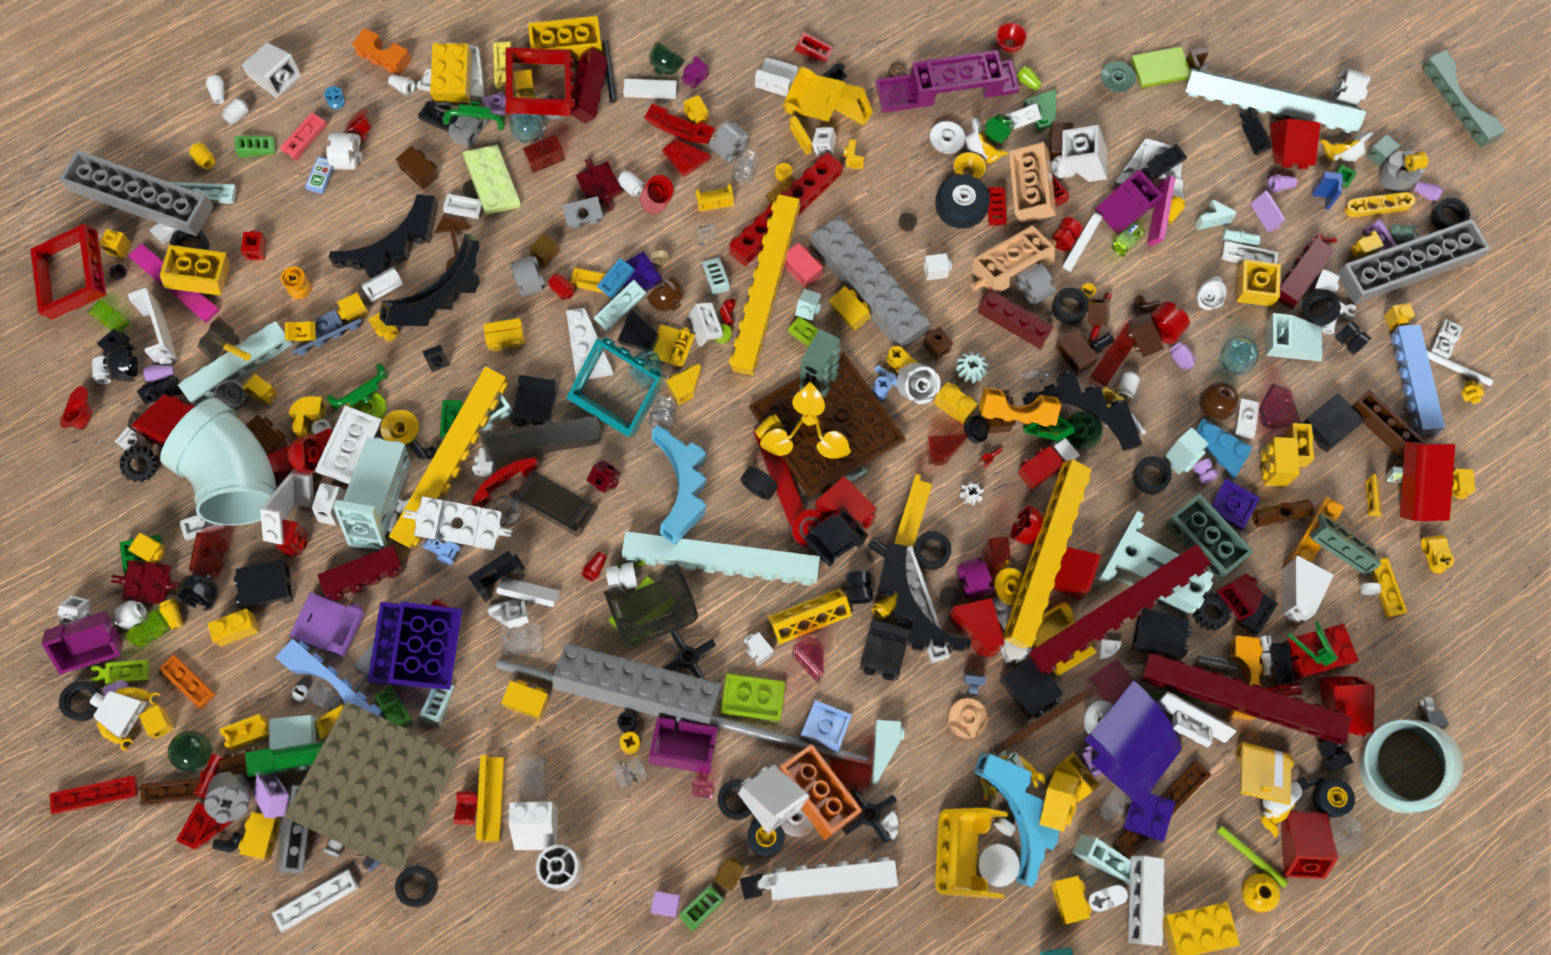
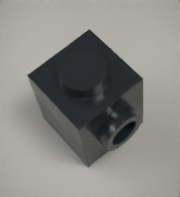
M113 329L96 344L108 353L116 345L130 344L129 341L131 339L123 331L119 333Z

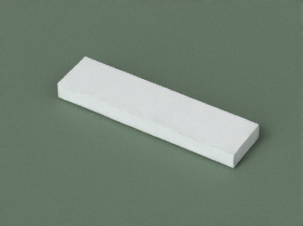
M347 869L272 913L280 932H284L357 890L359 886L351 869Z

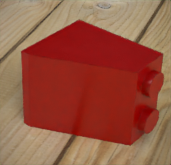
M1285 119L1270 123L1274 164H1280L1281 168L1297 166L1298 170H1308L1309 167L1316 166L1321 122Z
M163 394L133 422L131 427L146 440L163 447L175 426L195 405L191 403L186 405L182 403L180 398L174 395L169 397Z
M845 476L836 482L815 503V510L824 514L825 517H828L843 506L858 524L866 530L875 522L877 508Z
M1067 547L1065 554L1062 556L1061 568L1056 574L1055 585L1052 590L1081 601L1090 590L1102 555Z
M992 598L952 608L948 615L949 621L963 638L971 640L970 646L978 656H985L986 658L997 656L1005 642Z
M1359 676L1319 677L1321 700L1325 709L1331 711L1340 710L1345 712V715L1352 717L1349 733L1357 736L1374 733L1375 685Z
M1290 811L1287 818L1281 822L1284 877L1326 879L1339 859L1328 814Z

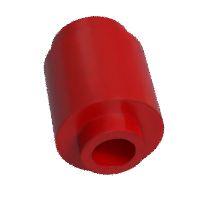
M556 273L548 280L549 288L560 299L569 300L573 297L575 286L563 275Z

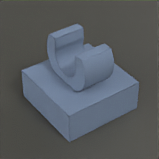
M964 672L963 681L969 684L968 692L978 694V685L985 686L986 677L983 674Z

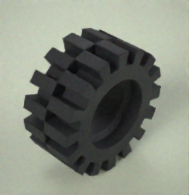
M137 445V447L132 446L124 451L120 459L119 468L122 471V475L126 476V479H131L133 482L140 481L141 483L146 479L148 481L151 476L155 475L158 461L152 450H148V447L144 446L143 448ZM135 457H142L146 460L147 466L142 471H136L130 465L131 460Z
M1210 593L1209 595L1205 594L1202 596L1205 598L1203 604L1199 609L1196 608L1192 615L1193 618L1196 617L1197 619L1195 623H1200L1199 627H1206L1208 631L1220 629L1229 622L1228 620L1231 618L1229 614L1232 613V610L1228 608L1229 606L1220 598L1219 594L1215 596V593ZM1207 605H1213L1218 609L1219 615L1216 619H1211L1206 615L1205 608Z

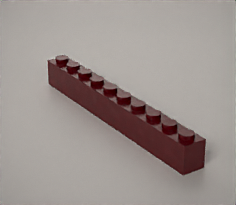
M1198 544L1194 545L1031 650L1027 655L1040 674L1046 672L1048 675L1057 669L1056 664L1060 661L1065 664L1073 659L1074 656L1072 654L1077 650L1082 653L1090 648L1091 645L1089 643L1094 639L1099 642L1107 637L1106 632L1111 628L1116 631L1124 626L1123 621L1128 617L1133 620L1141 615L1139 610L1145 606L1147 609H1150L1158 604L1156 599L1163 596L1165 599L1175 593L1173 588L1180 585L1182 588L1192 582L1190 577L1196 574L1199 577L1208 571L1206 567L1211 564Z
M1159 653L1149 654L1145 659L1140 679L1142 682L1337 744L1347 741L1352 717L1345 715L1343 711H1331L1325 709V706L1321 704H1309L1302 698H1290L1284 696V693L1280 691L1271 692L1265 690L1261 685H1249L1238 678L1230 679L1224 677L1219 672H1207L1200 666H1188L1178 659L1169 660Z

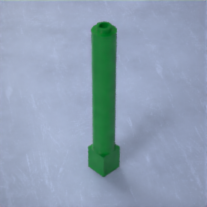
M325 741L274 750L269 748L246 752L247 774L251 777L274 773L276 770L313 764Z

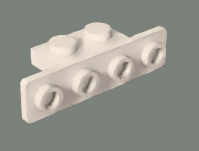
M1166 692L1157 701V705L1162 710L1173 715L1174 730L1206 747L1213 743V737L1222 742H1227L1236 733V727L1170 692Z

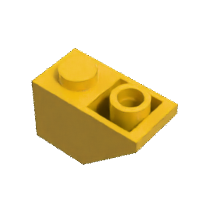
M700 364L691 365L684 372L673 374L666 380L667 388L678 406L695 397L702 374Z

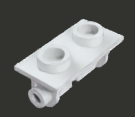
M1031 104L1005 115L1012 120L1011 124L1015 125L1014 129L1041 119L1037 104Z

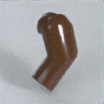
M1142 295L1136 296L1134 301L1135 307L1145 313L1154 311L1161 304L1159 300L1148 303Z

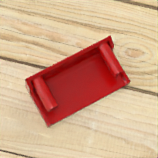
M1405 441L1400 506L1401 518L1412 521H1450L1456 444H1425Z

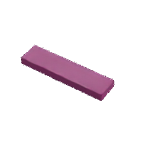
M1172 176L1160 181L1158 185V190L1164 196L1154 207L1147 242L1151 246L1165 239L1176 179Z

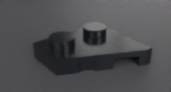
M426 102L419 112L418 118L449 133L450 125L457 121L458 116H452L450 124L445 125L443 123L444 111L459 109V105H450L449 102Z
M630 310L617 341L619 344L653 353L660 336L633 310Z

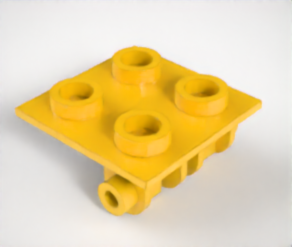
M660 324L657 331L660 337L653 353L649 352L648 357L683 368L695 334H691L690 330L686 327L678 330Z

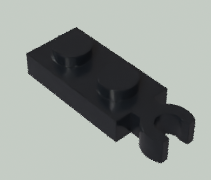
M1249 107L1248 116L1245 117L1242 112L1239 113V116L1245 121L1241 126L1254 155L1258 156L1273 147L1258 116L1254 117L1255 112Z
M1175 144L1146 164L1147 167L1142 168L1141 171L1147 174L1149 180L1153 175L1157 179L1184 162L1187 156L1179 145Z

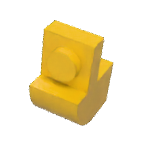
M303 397L295 401L290 407L288 414L294 420L292 422V430L298 437L307 435L309 421L325 419L326 402L322 397Z

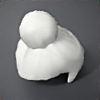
M1215 276L1202 283L1196 291V301L1199 307L1204 310L1211 311L1213 308H1220L1224 304V299L1227 295L1223 279L1220 276Z

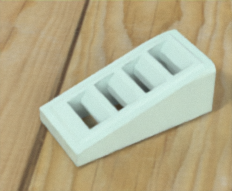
M720 258L702 262L712 295L729 291L730 285ZM717 264V266L711 268L707 267L709 265ZM719 269L718 272H714V273H711V274H710V271H714V270ZM721 275V277L712 279L714 276ZM723 280L721 283L714 284V282Z
M451 685L450 690H442L446 692V695L438 693L437 690L440 689H431L419 715L423 723L437 727L441 726L455 688L454 685ZM436 697L439 699H443V701L434 700V698ZM433 705V706L440 707V708H439V710H438V709L431 708V706Z

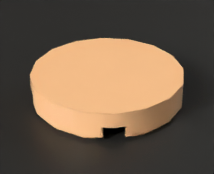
M973 698L960 699L949 710L948 724L957 736L964 739L975 738L987 727L988 716L984 705Z

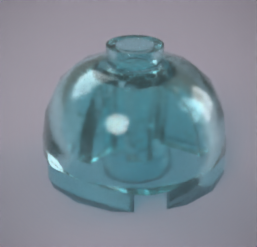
M512 114L510 117V129L517 141L527 143V141L533 140V142H536L543 137L546 128L542 115Z
M1234 337L1222 347L1219 354L1220 362L1226 370L1229 369L1234 372L1233 374H1246L1258 362V347L1249 338Z
M654 350L643 351L635 356V358L640 357L645 360L646 365L649 367L653 366L661 370L659 356L657 353H654ZM629 366V375L633 377L635 383L644 388H651L655 379L634 366Z

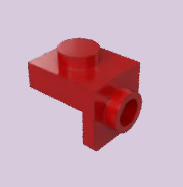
M471 791L456 792L457 804L453 819L454 824L475 825L478 804L477 793Z

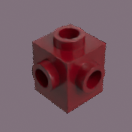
M602 460L593 465L586 481L595 486L597 490L606 493L618 486V478L621 472L612 464Z

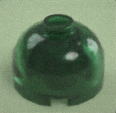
M656 42L649 53L650 64L654 67L653 71L660 76L663 74L674 75L681 69L684 60L675 52L669 51V48Z
M1076 412L1067 420L1074 427L1075 433L1067 436L1066 439L1074 448L1081 450L1092 449L1101 441L1103 426L1101 421L1092 413Z
M186 730L172 738L168 745L167 756L175 768L183 772H195V770L207 765L213 749L206 735L198 731Z

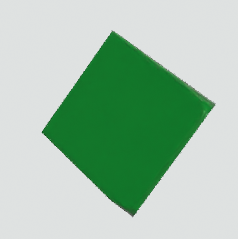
M1340 164L1335 172L1343 174L1342 186L1345 188L1349 187L1357 174L1356 171Z

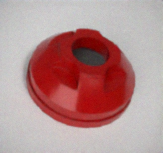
M1004 23L996 31V43L999 48L1006 52H1017L1024 47L1027 41L1026 30L1017 23ZM1012 40L1014 45L1008 46L1005 44V41Z

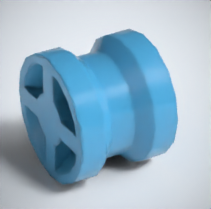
M331 86L325 90L324 96L330 108L340 109L344 106L345 98L340 88Z

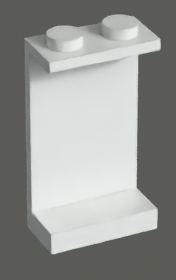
M147 288L129 293V300L143 316L151 315L159 344L145 348V353L157 365L169 366L173 362L178 361L160 303Z
M293 469L260 508L263 541L282 545L284 543L282 519L285 520L296 505L312 508L314 503L312 473H301Z

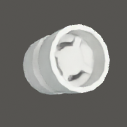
M633 562L622 564L620 569L617 566L606 567L610 592L619 591L622 589V586L626 589L637 587Z

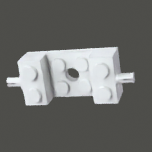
M424 496L421 497L417 512L405 509L404 513L412 515L404 514L403 518L415 519L414 536L460 543L494 550L495 542L499 535L511 537V534L504 532L512 533V529L501 528V511ZM456 517L463 520L462 527L458 529L453 528L451 524L452 520Z

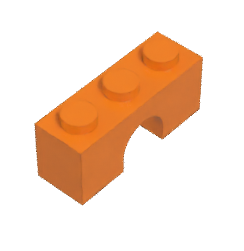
M366 28L360 32L352 43L355 53L359 57H365L374 65H380L388 72H394L399 76L412 61L408 50L395 43L386 50H380L383 45L379 35Z

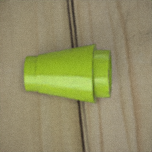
M1025 66L1017 74L1018 81L1034 91H1037L1043 84L1031 67Z

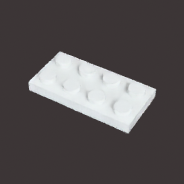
M344 406L315 472L349 484L367 437L375 438L382 419Z

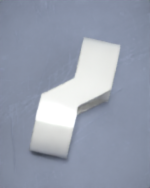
M1113 885L1092 893L1088 901L1094 911L1100 912L1125 903L1128 894L1123 886Z

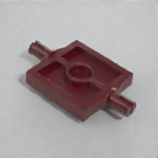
M591 158L585 159L584 162L588 169L575 175L586 199L598 196L599 204L604 203L607 212H610V209L611 211L614 209L610 200L622 194L608 161L594 166Z
M129 560L125 576L113 574L111 577L115 578L111 579V583L123 584L122 600L160 604L166 601L170 589L176 590V586L180 584V582H171V565Z

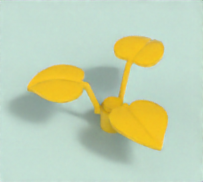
M811 382L793 397V407L803 415L791 434L787 435V432L782 428H775L768 431L760 442V446L771 454L777 456L787 455L793 449V442L790 439L804 422L808 426L816 424L818 436L821 439L816 447L823 456L837 459L851 453L848 440L842 433L829 431L824 437L822 436L819 425L820 421L817 418L825 409V401L820 391Z

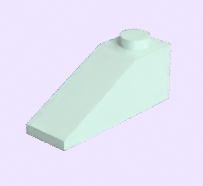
M876 720L872 784L878 782L900 740H904V728L901 727V722Z
M1080 834L1072 853L1092 866L1130 885L1131 861L1098 838Z

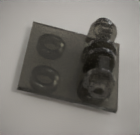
M217 316L210 324L206 334L201 337L197 347L214 362L226 343L237 345L240 338L234 333L235 330L220 316Z

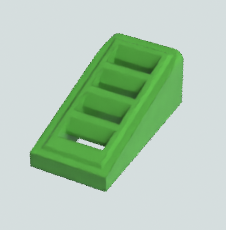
M235 136V151L239 158L275 154L274 136Z
M710 884L680 913L679 918L694 932L725 899ZM707 894L716 901L715 904L706 897ZM703 900L710 909L707 910L700 901ZM695 906L703 913L702 916L695 911ZM689 912L697 920L696 922L688 915Z

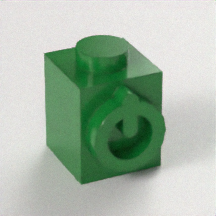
M998 113L987 120L984 133L988 135V139L991 141H998L1002 144L1008 140L1015 125L1011 124L1012 120L1009 117Z

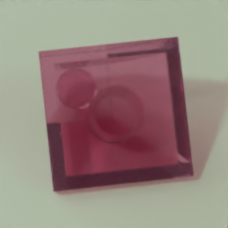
M1275 383L1271 384L1259 407V420L1261 424L1271 429L1289 427L1292 423L1301 424L1291 389Z
M808 636L793 647L792 657L820 684L824 675L823 645L817 638L813 639L811 636Z

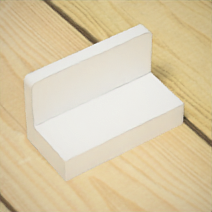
M712 302L695 304L689 312L688 318L700 347L709 339L721 338L723 332Z

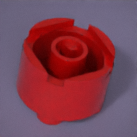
M1167 301L1162 302L1150 315L1161 341L1166 344H1174L1188 329L1190 319L1184 310L1180 309L1179 311L1175 308L1176 304Z

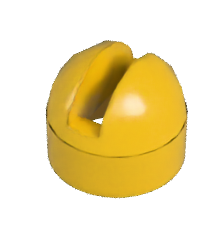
M1086 283L1081 288L1082 292L1083 290L1092 292V294L1085 293L1088 299L1092 298L1096 293V288L1091 283Z

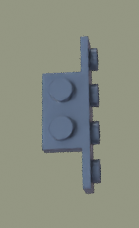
M333 310L312 320L315 322L316 340L309 341L308 344L293 350L292 353L293 355L298 353L299 356L309 352V347L315 345L318 348L326 344L325 340L330 337L337 339L344 335L343 331L347 329L353 331L361 327L360 323L363 321L360 318L344 326L336 310Z

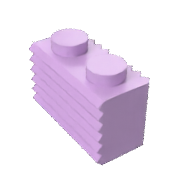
M277 773L257 775L253 796L259 808H261L260 810H262L264 817L276 818L284 816L286 814L285 811H287L286 804H288L287 801L289 799L287 797L289 795Z

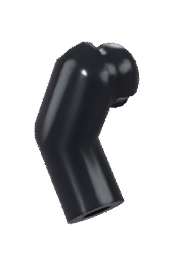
M414 440L409 444L419 459L431 460L437 452L433 446L422 448L418 440Z
M235 832L228 841L215 839L212 849L232 853L239 848L240 840L244 837L240 832Z

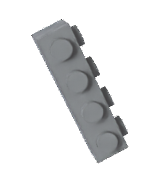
M292 785L287 787L286 791L289 795L287 798L289 800L287 801L288 804H286V810H288L300 786ZM284 816L282 817L275 873L301 874L306 864V857L304 855L305 848H307L309 842L308 828Z

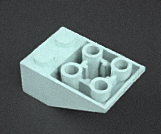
M1273 313L1266 321V356L1321 362L1322 327L1293 315Z

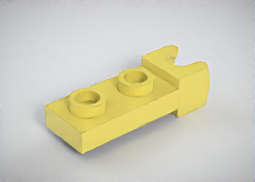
M511 42L493 43L494 82L497 89H500L501 84L505 82V47H511Z

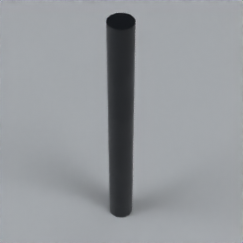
M603 40L601 42L603 55L608 58L606 79L609 100L611 103H615L617 100L608 40Z

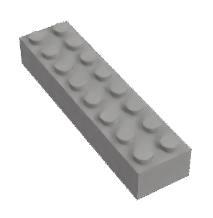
M79 150L75 152L59 178V181L70 192L196 237L214 207L204 194Z
M841 216L811 235L810 245L841 283L848 290H854L858 295L857 299L861 303L864 301L871 309L869 311L871 319L893 346H900L904 349L928 332L930 322Z
M1470 219L1347 263L1337 275L1340 276L1341 283L1355 305L1480 260L1491 248L1474 220Z
M567 643L553 674V689L661 718L672 719L676 722L684 721L708 726L711 725L721 688L720 683Z

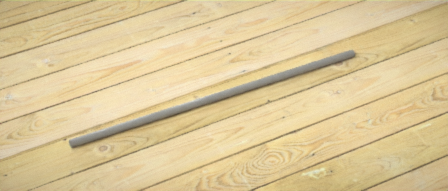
M498 659L497 669L553 683L554 673ZM714 715L711 726L802 750L812 744L820 755L866 767L868 756L842 749L836 752L808 740Z

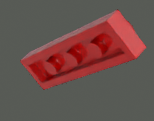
M133 775L49 793L50 812L52 815L138 797L137 776Z

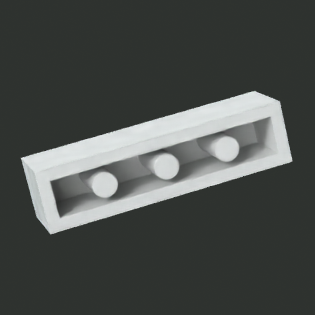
M1131 856L1128 943L1148 946H1162L1164 859L1149 856Z

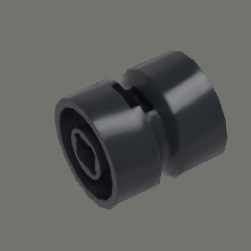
M1353 320L1334 337L1341 344H1346V349L1352 355H1355L1372 339L1365 331L1360 332V327Z
M856 571L846 574V586L850 588L847 591L848 603L865 604L872 602L873 591L869 587L872 584L871 573Z
M1326 741L1316 745L1320 755L1326 758L1324 764L1328 772L1354 763L1350 753L1344 750L1346 747L1345 743L1337 744Z

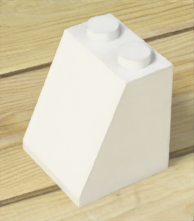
M269 43L260 47L255 54L242 64L246 75L276 99L302 76L292 55Z
M1099 125L1063 130L1062 162L1089 182L1106 180L1108 150Z
M1298 555L1288 562L1282 569L1283 615L1287 616L1291 622L1302 624L1314 616L1334 575Z
M775 765L770 768H762L754 779L749 777L742 782V787L738 793L767 833H770L800 812L809 798V795Z
M553 802L509 803V828L514 849L545 850L547 847L557 845L558 807Z

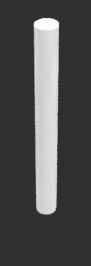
M1427 351L1429 360L1488 386H1491L1494 381L1491 378Z

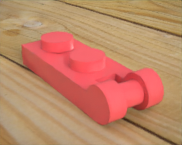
M311 113L282 144L281 151L285 154H290V157L294 160H299L302 152L327 126L326 121Z

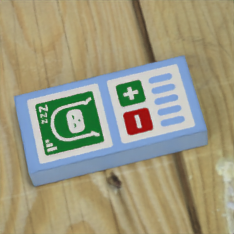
M317 157L305 185L306 190L324 194L334 171L332 169L333 166L329 165L328 159Z

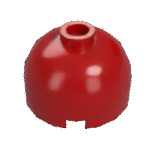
M305 435L293 440L287 454L293 469L301 473H317L315 472L316 467L325 450L324 444L319 443L318 436Z
M1027 505L1018 514L1017 518L1020 520L1017 525L1013 523L1010 537L1023 545L1035 543L1044 520V515L1041 511Z

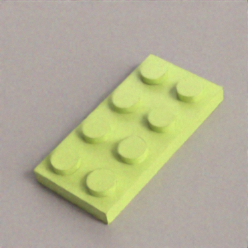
M498 145L464 151L463 158L485 215L520 208L521 203Z

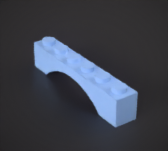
M292 639L276 656L282 664L295 674L314 675L330 682L341 695L344 704L348 701L384 718L381 715L382 710L374 703L370 706L366 702L368 698L360 691L355 693L351 689L353 685L348 680L343 678L341 681L337 677L338 672L329 665L326 668L322 664L324 660L318 654L314 653L311 655L308 652L310 648L303 641L300 640L297 643Z

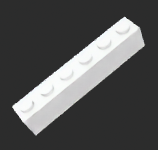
M889 857L877 858V862L869 863V859L857 860V864L848 865V861L837 862L835 867H828L827 864H817L815 869H807V866L794 867V871L786 872V868L773 869L774 876L770 877V884H776L777 886L771 889L772 901L895 888L898 886L895 860L890 861Z

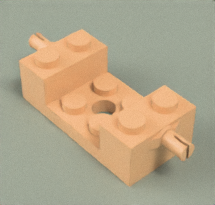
M1032 225L973 259V274L979 281L971 284V288L976 291L981 287H986L988 290L991 289L999 294L1010 287L1009 277L1036 262H1039L1038 265L1042 263L1045 267L1055 262L1054 246H1056V241L1053 238L1048 241ZM1013 254V255H1018V256H1016V257H1010L1009 255Z

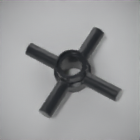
M678 630L671 632L670 634L680 651L676 660L662 668L670 671L680 666L690 668L695 677L705 679L697 663L699 655L716 646L714 640L712 639L695 649L686 646ZM686 653H691L694 656L691 661L683 660V656Z
M856 786L850 789L849 792L862 809V812L858 814V818L841 828L844 834L848 835L864 824L874 828L883 844L890 840L879 822L880 812L897 802L896 797L892 794L875 805L866 803ZM865 810H872L875 813V818L873 820L866 819L864 816Z

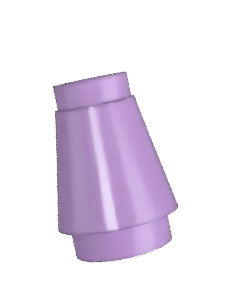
M1275 174L1268 180V188L1273 192L1295 188L1297 185V179L1290 176Z
M1418 181L1414 191L1431 202H1437L1443 188L1440 185Z
M148 365V367H144L146 382L155 383L171 376L175 377L173 366Z

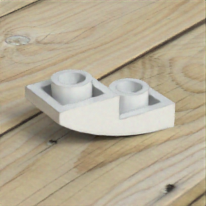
M1445 319L1435 337L1430 352L1449 359L1455 343L1459 340L1463 327Z

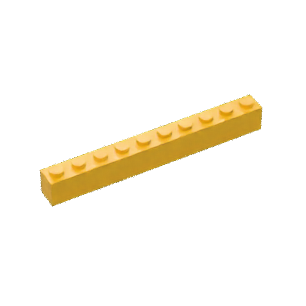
M778 195L777 200H774L771 210L773 215L768 218V233L763 236V251H759V265L753 272V279L755 280L753 285L749 287L748 296L750 298L744 305L743 312L745 316L739 323V337L736 336L734 341L736 349L729 359V365H731L734 372L751 376L755 375L800 210V200L793 197Z
M486 366L484 367L391 531L390 538L411 549L420 544L423 537L414 536L415 519L403 518L404 514L412 515L404 513L405 509L417 512L422 496L441 500L443 495L449 493L452 479L457 478L459 475L461 463L466 461L471 453L469 451L470 447L479 440V432L482 427L488 424L490 419L488 416L491 410L494 411L497 408L500 394H504L508 388V379Z
M1074 459L1063 462L1044 515L1043 525L1037 535L1003 634L1005 641L1021 649L1030 648L1036 642V633L1038 627L1042 624L1044 609L1049 603L1048 597L1054 588V580L1061 568L1062 556L1067 550L1068 538L1073 532L1074 520L1079 514V505L1084 499V491L1090 481L1092 469Z

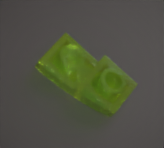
M101 299L87 312L110 331L115 329L121 333L131 323L126 317L115 311Z

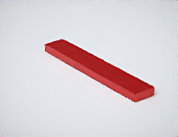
M753 430L769 475L778 485L776 493L792 531V525L796 516L805 511L788 466L781 456L771 454L760 446L761 440ZM808 517L802 520L799 526L800 532L802 531L803 524L808 521Z

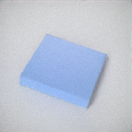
M814 700L800 737L838 752L852 714Z

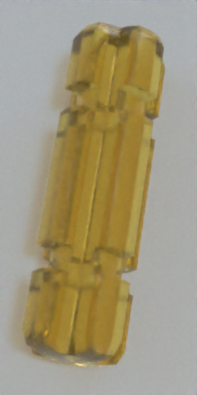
M788 176L785 179L786 181H782L773 188V191L767 193L766 199L770 203L774 200L776 201L778 195L791 187L792 182L795 180L793 176Z

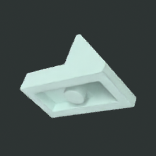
M1211 200L1207 207L1208 212L1200 215L1195 226L1198 231L1231 223L1236 216V212L1215 200Z

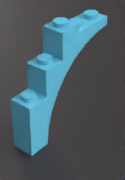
M657 425L652 429L651 440L669 458L676 473L678 483L676 502L670 514L662 522L660 534L676 545L705 515L706 505L697 496L705 489L706 478L697 470L705 463L706 453L700 446H696L692 442L686 447L681 440L674 438L668 430L662 429Z
M980 753L974 773L988 780L999 790L1008 802L1018 826L1021 856L1016 882L1033 888L1034 883L1038 879L1040 865L1045 858V850H1054L1055 845L1058 843L1060 831L1040 825L1039 820L1045 801L1025 792L1030 785L1032 772L992 754Z

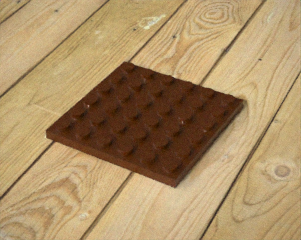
M844 351L839 354L841 356L838 362L840 366L837 370L839 374L835 382L831 381L827 396H823L825 409L822 414L818 415L817 419L820 421L819 425L822 436L824 437L829 431L842 433L848 440L851 453L837 459L823 456L816 447L817 443L821 440L818 436L816 424L808 426L803 422L795 435L790 439L793 442V449L789 454L781 456L809 498L838 482L843 476L850 475L906 441L904 435ZM800 376L749 405V410L759 425L769 415L776 414L784 426L782 429L787 432V435L791 434L803 415L795 410L792 403L794 395L800 391Z

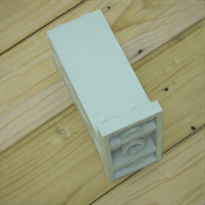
M367 437L343 501L335 500L333 505L348 546L374 551L388 547L385 536L411 466L405 444L399 441L391 442L381 438Z
M1137 511L1124 528L1093 586L1101 589L1104 585L1108 586L1114 577L1132 586L1179 555L1139 533L1144 524L1141 521L1144 514ZM1209 571L1199 577L1195 574L1190 577L1192 582L1182 588L1180 585L1173 588L1175 593L1165 599L1161 596L1156 601L1186 617L1190 612L1194 613L1196 608L1199 609L1203 604L1205 598L1202 596L1210 590L1213 584L1211 579L1214 574Z

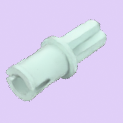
M1225 229L1222 240L1238 244L1259 245L1260 236L1244 233V230L1233 231Z

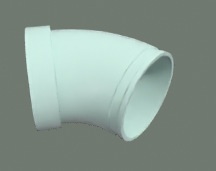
M209 398L190 410L172 430L162 448L160 455L161 463L179 477H186L192 484L195 492L196 513L201 519L219 525H245L261 521L260 508L277 489L270 461L255 435L236 417V412L220 399Z
M1396 720L1384 724L1366 740L1359 757V771L1365 788L1379 804L1398 813L1411 814L1438 806L1455 791L1463 774V758L1455 740L1440 727L1424 721ZM1410 731L1421 736L1433 747L1439 757L1443 772L1442 783L1432 795L1423 800L1415 801L1398 795L1385 783L1381 776L1378 765L1379 751L1385 739L1393 732Z

